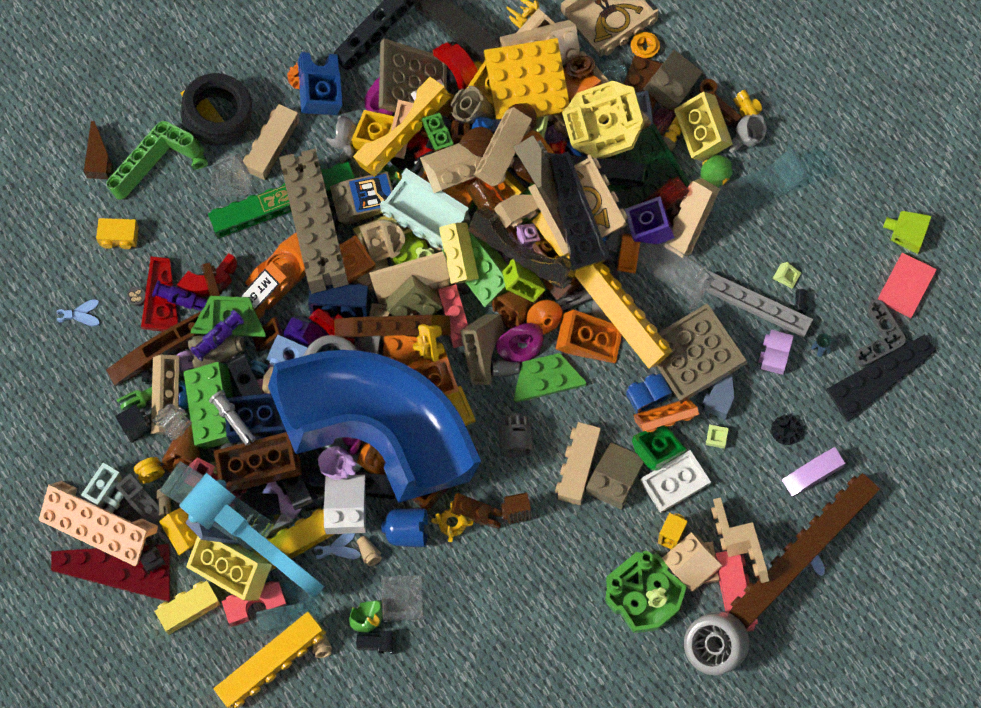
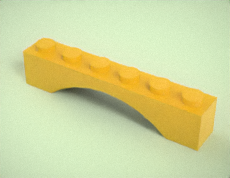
M429 77L417 89L413 107L401 124L387 135L375 141L365 143L353 156L359 166L375 177L424 126L422 118L434 115L451 98L446 88Z

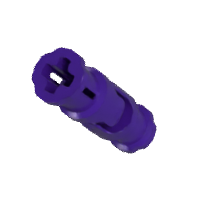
M157 280L152 294L153 297L165 298L167 302L184 306L190 310L193 308L202 311L208 301L198 297L196 293L188 292L176 286L164 285L159 280Z
M232 310L229 317L224 321H220L202 337L203 340L199 344L190 348L191 352L197 359L203 361L204 356L223 343L237 326L244 324L243 318L236 311Z

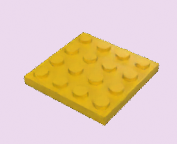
M558 38L484 50L496 119H502L505 112L512 105L519 103L530 104L536 111L537 118L562 114L563 110L568 107L569 98Z

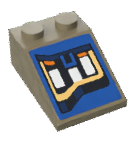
M389 172L378 173L375 177L368 175L330 186L338 221L349 226L382 213L380 203L382 200L385 201L393 191Z

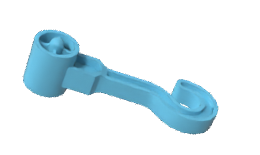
M206 473L179 505L189 514V521L192 523L199 522L208 530L217 522L233 536L245 541L298 586L316 598L325 586L253 529L242 515L229 506L236 496L226 489V482L224 480L216 481Z

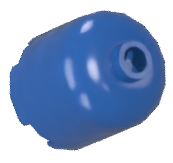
M400 508L390 511L386 521H382V533L386 534L388 542L394 546L426 547L428 534H424V525H428L427 509Z

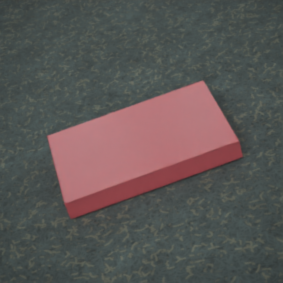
M902 253L877 300L882 301L887 307L912 318L937 269Z

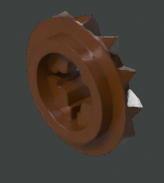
M589 56L573 58L566 66L568 76H572L573 79L578 77L580 80L584 76L588 77L589 74L594 73L596 68L595 61Z

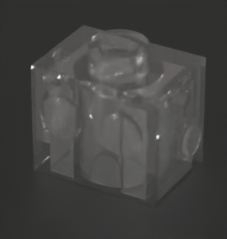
M167 404L164 409H160L158 415L152 420L171 440H176L179 436H182L185 430L192 424L186 417L187 413L181 407L177 408L174 404Z

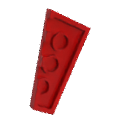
M151 256L141 329L163 332L178 323L176 305L167 302L165 298L153 297L152 294L157 280L164 285L173 286L170 259Z

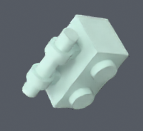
M102 463L81 494L83 499L102 509L105 504H108L105 510L113 513L114 510L119 508V503L123 498L119 491L113 499L110 498L115 489H117L115 486L123 479L120 472Z

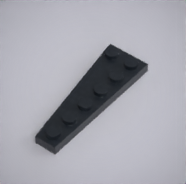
M569 151L550 157L549 160L572 270L576 271L609 260L608 252Z
M924 334L832 385L826 391L846 422H848L934 353L935 349Z

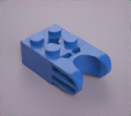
M301 51L298 58L301 113L338 115L342 107V93L337 54H329L325 61V66H317L313 63L309 52Z

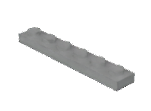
M710 271L700 288L713 296L803 338L813 321L812 318Z

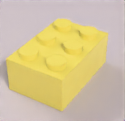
M702 92L674 109L691 158L705 161L733 145L715 95Z

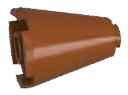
M509 291L492 301L494 313L498 312L501 314L503 324L507 328L512 329L525 322L529 309L542 299L544 292L534 302H531Z
M191 421L181 424L162 458L163 468L175 475H180V472L186 473L189 464L197 457L201 459V448L194 445Z

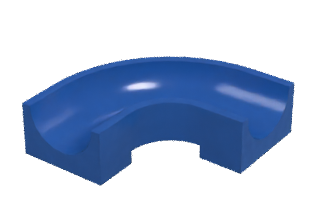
M357 350L324 351L275 363L268 388L295 454L331 445L336 438L350 437L365 441L378 450L386 462L384 470L398 503L471 481L481 460L461 416L451 401L436 385L411 367L389 357Z

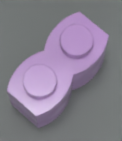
M771 330L770 335L766 334L763 343L764 346H767L766 351H761L758 362L762 363L761 369L783 375L794 335Z

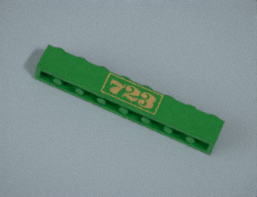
M348 162L338 163L332 168L321 170L328 198L332 197L330 186L355 178ZM284 183L278 188L267 189L264 193L251 195L240 202H232L229 206L215 208L208 213L216 237L219 239L292 211Z

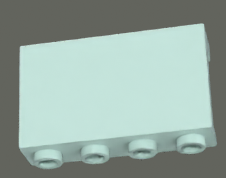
M407 168L402 173L401 181L388 198L380 203V210L383 215L388 218H394L400 226L408 227L417 237L425 238L431 246L439 247L442 250L444 248L439 227L453 223H463L469 215L468 207L443 191L434 193L429 182Z

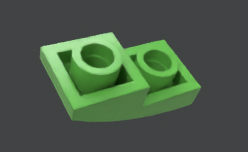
M440 113L422 118L424 128L435 151L453 146L449 131L445 127Z

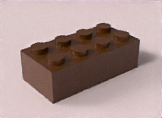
M287 432L258 439L253 443L250 441L248 446L242 443L214 450L218 480H224L227 484L226 489L230 492L302 475L299 454H295Z

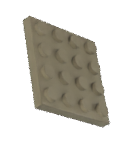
M385 38L380 42L379 108L395 112L398 100L414 103L411 93L417 90L429 77L436 81L441 79L447 90V65L437 59L433 53Z
M708 303L659 332V335L669 343V347L673 352L657 368L681 404L747 364L745 357Z

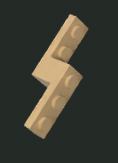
M721 497L713 499L715 507L711 508L713 518L718 519V523H715L718 535L722 534L723 536L720 539L722 550H727L728 557L749 553L750 560H755V564H752L755 576L760 577L761 583L768 582L767 568L753 522L729 528Z

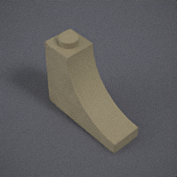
M485 314L460 330L471 381L474 385H488L492 382L491 358L493 349L499 337L505 332L501 314Z

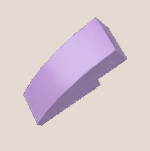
M834 447L806 463L782 481L793 497L844 468L845 462Z

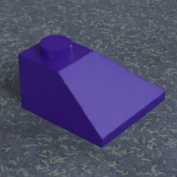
M661 196L625 209L634 241L660 244L675 238Z
M302 316L292 317L284 330V338L307 348L316 339L329 335L311 319Z

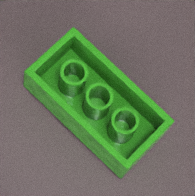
M477 224L468 225L479 279L466 283L484 307H492V301L495 298L509 292L506 290L502 273L508 264Z
M215 362L184 371L194 445L202 449H209L230 443L226 436L225 418L220 417L219 410L214 404L209 402V399L221 390L225 392L226 398L233 397L228 366Z

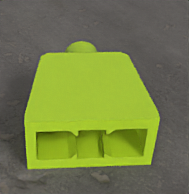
M901 211L898 220L886 217L883 228L893 231L891 241L918 254L931 216Z
M518 258L512 259L502 272L506 290L531 302H534L546 290L535 269L522 263Z

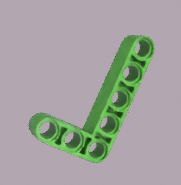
M161 121L155 125L107 180L106 186L116 199H124L169 148L189 158H194L201 152V146L192 134L167 121Z

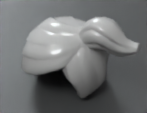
M746 115L740 120L736 127V137L732 139L733 145L729 149L730 153L738 150L742 145L748 147L755 146L764 139L767 126L762 115Z
M339 116L336 124V137L334 139L326 138L332 147L343 150L340 154V163L350 159L355 151L352 147L351 139L357 126L346 116Z

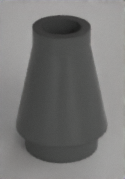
M498 359L491 361L492 377L501 378L519 373V362Z

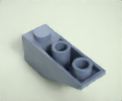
M732 373L711 385L710 387L713 389L710 394H706L702 403L705 405V412L725 420L734 401Z

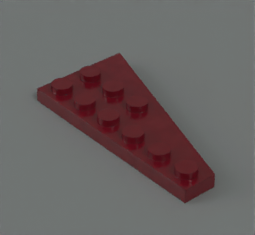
M169 544L155 545L166 564H162V567H157L158 569H154L150 574L147 573L140 560L138 565L133 566L98 548L51 551L52 572L170 602ZM144 545L142 552L144 553L149 550V546Z

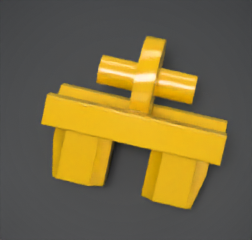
M419 325L420 336H417L418 342L413 344V349L419 350L420 356H423V359H430L432 362L439 361L438 356L445 353L443 344L440 342L436 343V338L442 335L441 327L437 325Z

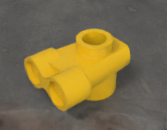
M745 89L739 92L737 97L733 99L736 106L740 108L741 116L759 114L762 111L761 103L757 99L751 100Z

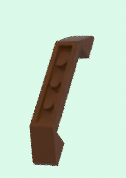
M450 316L334 319L335 335L345 339L354 337L420 335L418 326L421 324L440 326L442 335H451Z

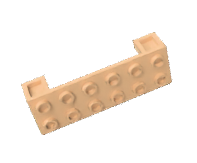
M63 481L48 485L39 521L133 566L139 564L145 539L157 533V525L144 519L130 522L75 496L77 488Z

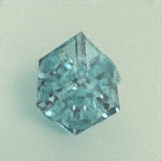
M619 58L607 60L604 64H601V72L609 82L615 81L624 84L627 70L624 64L621 65Z

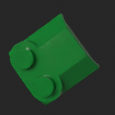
M664 425L657 427V430L652 432H640L632 438L635 452L648 468L655 471L660 470L666 463L687 451L669 428Z

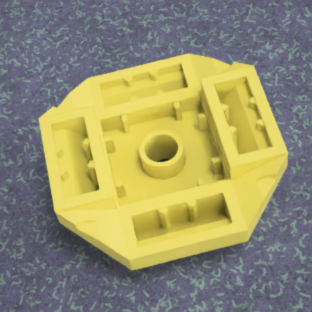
M610 81L577 93L568 107L562 112L571 146L587 156L590 154L591 158L605 159L633 149L644 126L635 89L615 81ZM609 120L607 124H603L604 121Z

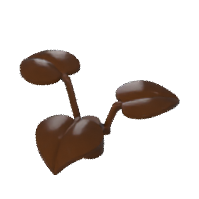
M528 103L512 105L509 109L514 107L532 119L529 124L531 126L529 132H531L537 123V115L534 108ZM475 127L463 136L459 144L468 149L472 154L483 157L493 137V133L488 128ZM515 153L513 157L516 158L512 164L513 170L522 179L535 184L519 156Z

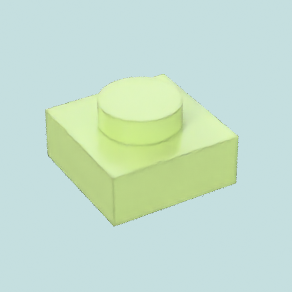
M709 425L706 445L725 449L728 428Z

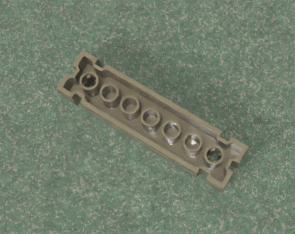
M316 148L302 151V156L295 157L294 154L279 157L311 294L325 291L326 286L332 284L334 288L349 285Z

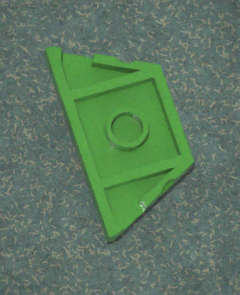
M210 296L191 329V334H207L220 321H224L229 317L231 311L234 310L243 318L244 324L237 326L231 335L265 337V332L249 297Z
M560 353L523 361L514 395V403L586 386V381Z

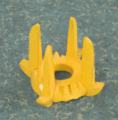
M520 0L528 6L526 8L520 6L524 12L522 14L507 6V10L516 16L515 19L510 15V20L517 27L521 28L527 22V18L532 16L539 8L538 0H534V3L529 0Z
M451 509L445 510L441 515L439 513L435 514V518L431 520L432 523L439 525V529L443 534L448 536V542H453V537L460 535L466 526L473 525V521H468L463 515L458 516L451 513ZM448 518H457V525L454 527L447 525Z

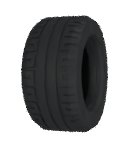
M209 73L199 76L189 83L182 97L181 119L185 130L192 134L197 141L214 146L228 145L240 139L247 131L252 114V100L248 89L242 82L227 74ZM208 97H221L233 104L236 114L225 122H212L202 117L196 107L202 100Z

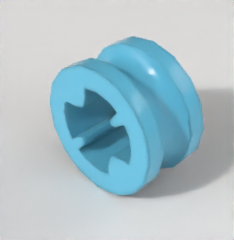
M255 360L251 362L252 367L250 368L253 374L263 377L266 374L264 370H267L268 366Z

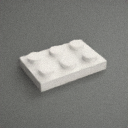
M691 450L668 462L660 470L653 471L640 479L641 484L660 513L711 484V481Z

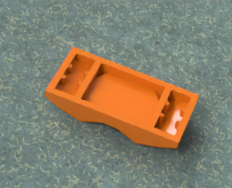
M294 233L282 242L266 261L255 268L245 282L249 286L271 261L279 264L293 278L290 287L286 291L281 292L277 297V301L269 306L268 310L306 275L297 233Z

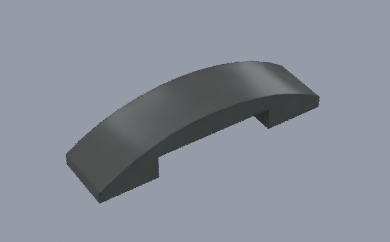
M129 473L115 487L142 519L158 526L156 534L166 544H169L171 541L159 523L164 518L159 517V506Z

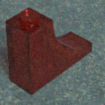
M677 176L663 182L638 204L661 196L666 208L690 191Z

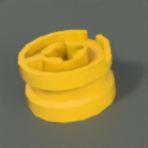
M158 457L147 458L134 466L135 473L139 475L138 480L140 483H150L165 474L163 467L160 466L161 462Z

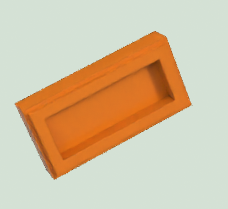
M623 233L617 271L635 274L641 242L634 241L630 234Z

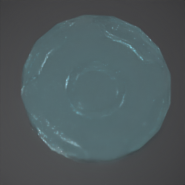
M301 566L322 584L319 574L313 568ZM285 575L282 589L286 598L291 603L297 605L310 604L319 597L320 593L316 598L312 597Z

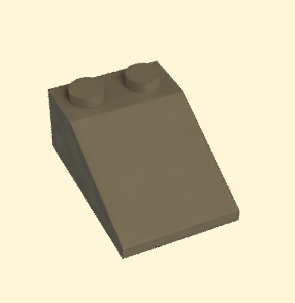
M674 49L643 90H648L653 98L672 112L690 91L702 74V71Z
M532 135L513 148L545 201L551 207L553 205V175L549 163L550 155L541 140L536 141Z
M610 442L586 487V494L622 510L644 462L638 454Z

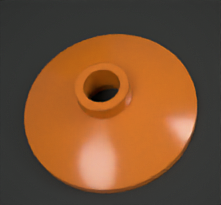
M553 300L539 301L529 309L526 323H535L541 327L543 334L549 333L560 324L562 309Z

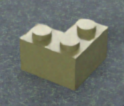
M411 275L386 299L388 312L393 316H408L414 310L418 311L421 315H435L442 308L440 296L414 275Z

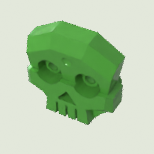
M644 551L643 553L636 552L606 577L607 590L605 601L615 614H621L633 633L657 631L679 613L687 586L668 571L667 564L658 554H652L649 551ZM637 576L638 584L631 583L630 581ZM655 582H659L661 587L665 588V596L668 598L665 605L659 608L649 606V598L646 596L648 591L659 589L654 587ZM636 601L639 605L633 607L631 602Z

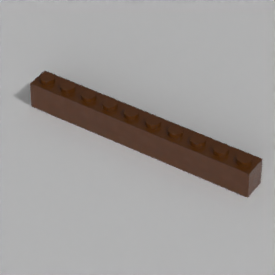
M862 473L858 478L853 476L847 483L849 487L846 490L841 489L834 496L836 498L835 502L832 504L829 501L822 509L824 513L820 517L816 515L809 522L811 526L807 530L803 528L797 534L798 540L794 544L790 542L783 549L785 553L781 557L777 555L771 561L772 567L767 571L768 582L761 583L760 577L757 576L759 580L755 584L751 582L744 589L746 594L742 598L737 596L730 604L733 607L729 613L737 617L746 629L877 494L880 488L865 474Z

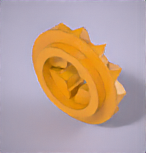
M641 32L633 37L630 47L632 53L636 56L653 58L655 54H658L660 43L654 34ZM644 40H646L647 46H650L647 47L646 51L642 47Z

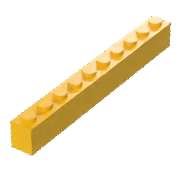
M540 212L532 220V223L648 368L658 366L673 352L669 347V343L659 335L657 328L647 320L645 313L635 305L633 298L622 289L621 283L614 279L606 265L601 262L573 271L570 257L564 256L542 213Z

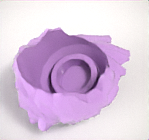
M332 446L325 449L318 458L320 471L333 480H341L356 473L354 467L357 465L356 461L353 460V456L347 450L340 446Z

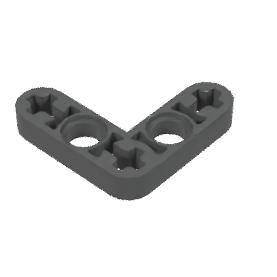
M872 300L868 305L867 312L883 337L856 352L854 361L860 367H866L903 347L906 341L905 335L886 305L880 300ZM873 305H875L876 307L880 306L879 313L877 311H872L874 307ZM889 321L892 326L890 329H884L881 326V322ZM893 337H895L896 339H901L899 344L895 342L890 345L891 349H889L888 344L893 341ZM881 345L885 348V352L879 354L875 351L874 347ZM871 350L872 354L867 357L866 361H864L863 359L859 360L860 354L865 356L869 354Z

